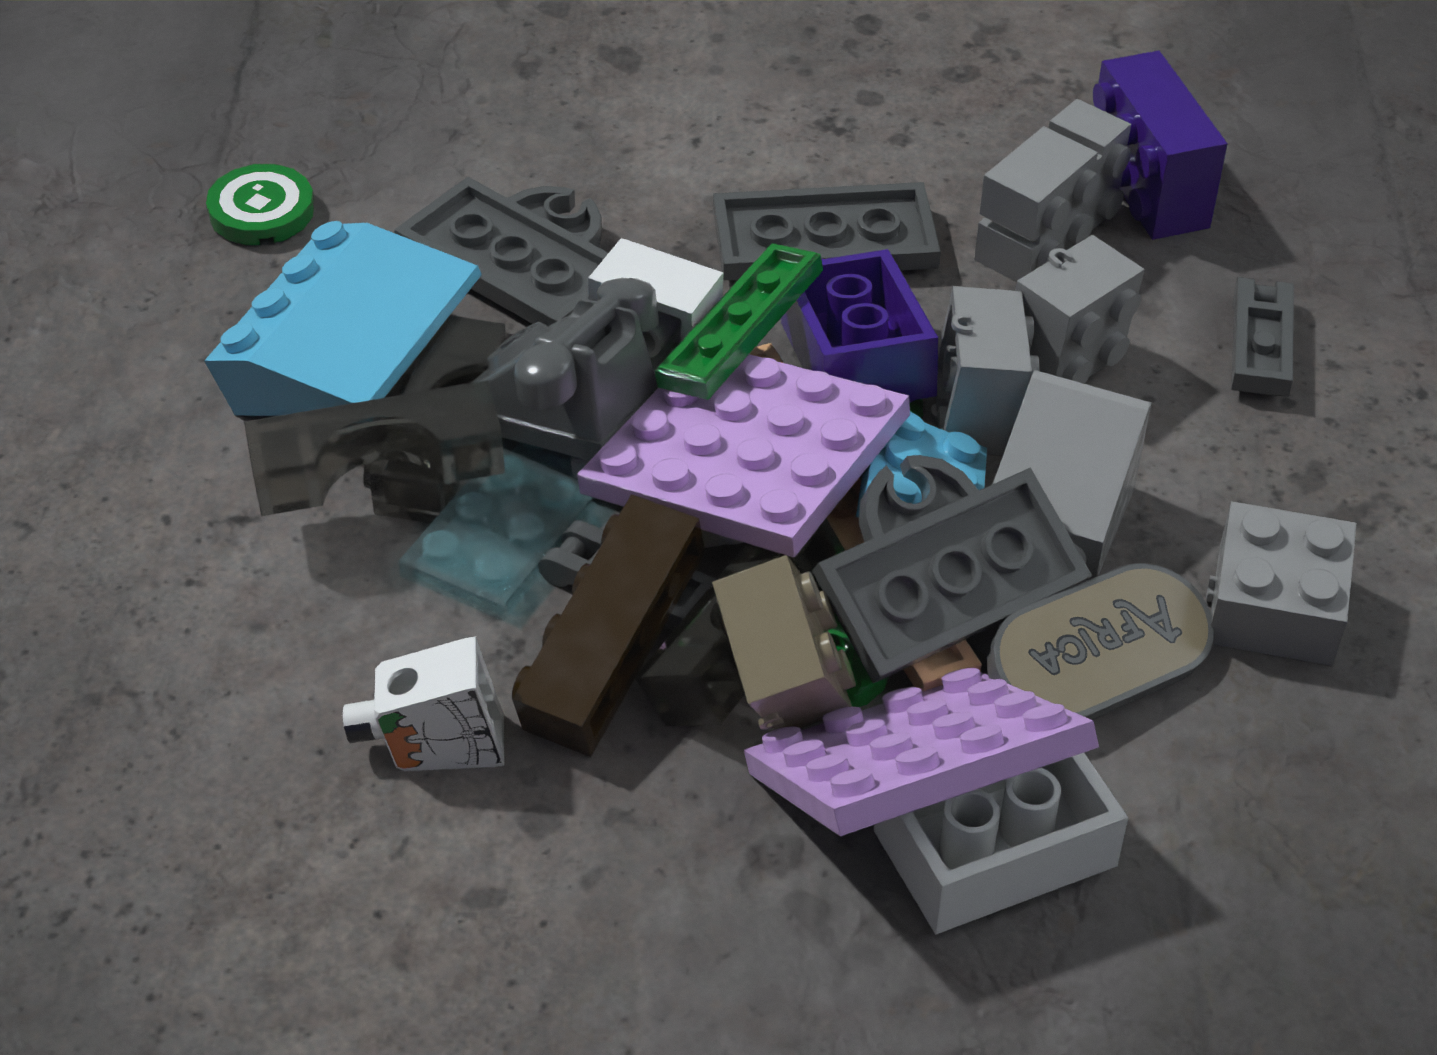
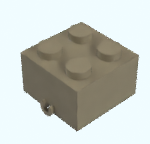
M785 555L712 582L747 702L762 717L758 720L760 729L803 728L823 721V716L831 711L852 707L846 689L856 686L854 674L844 650L837 651L834 640L828 631L837 627L836 617L824 590L819 592L810 571L801 574L790 558Z

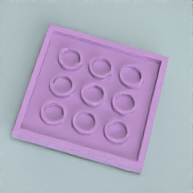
M749 354L709 400L658 388L577 474L580 494L620 506H625L632 494L699 518L701 530L795 557L910 416L909 395L882 389L876 385H866L835 377L822 371H812L781 363L771 358H762Z
M964 668L945 674L941 678L943 685L926 691H921L917 687L894 690L883 696V704L862 711L859 707L840 708L823 716L824 723L801 730L799 727H784L770 731L763 735L762 744L744 749V754L750 775L837 835L843 836L1099 747L1093 720L1065 709L1061 704H1054L1035 696L1033 692L1024 691L1007 684L1005 680L991 679L987 674L980 672L978 668Z

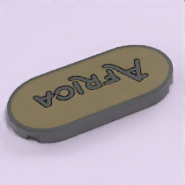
M1135 563L1125 565L1020 608L1010 614L1000 625L991 641V652L987 656L988 676L990 679L1005 680L1007 684L1024 691L1033 692L1035 696L1054 704H1061L1065 709L1093 720L1191 675L1211 650L1214 640V628L1211 627L1212 615L1207 603L1198 590L1179 574L1153 564Z

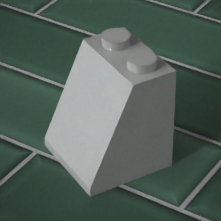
M1034 370L993 484L1031 467L1091 572L1092 576L1088 579L1091 580L1098 577L1135 489L1151 402Z

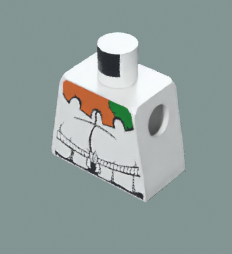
M476 636L381 662L375 668L374 700L345 704L343 707V724L349 743L384 738L394 764L400 770L421 771L504 766V713Z

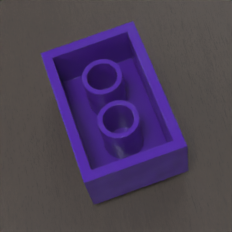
M1160 50L1102 61L1099 82L1093 88V102L1096 108L1131 124L1127 146L1131 150V156L1128 165L1123 171L1120 190L1124 193V198L1129 204L1133 218L1141 222L1152 240L1211 228L1228 143Z
M885 249L822 259L823 271L781 318V324L802 368L822 371L835 377L866 385H876L882 389L909 395V403L916 399L937 396L938 336L890 251Z

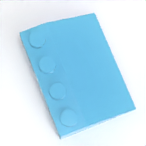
M340 221L325 223L314 230L311 235L312 239L300 253L284 264L282 273L270 287L254 298L252 307L241 320L223 333L220 339L221 342L204 362L234 415L369 417L481 277L482 273L478 265L369 223L342 224Z

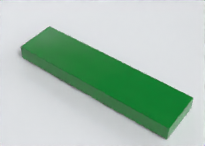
M772 243L656 368L657 387L709 400L823 271L821 254Z

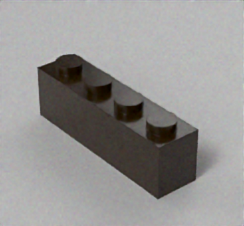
M632 494L619 515L613 514L609 518L603 530L601 547L592 563H585L578 571L573 583L571 599L561 615L555 614L550 619L544 631L540 652L531 666L527 665L521 669L514 682L512 701L524 731L589 757L593 755L705 554L699 518Z

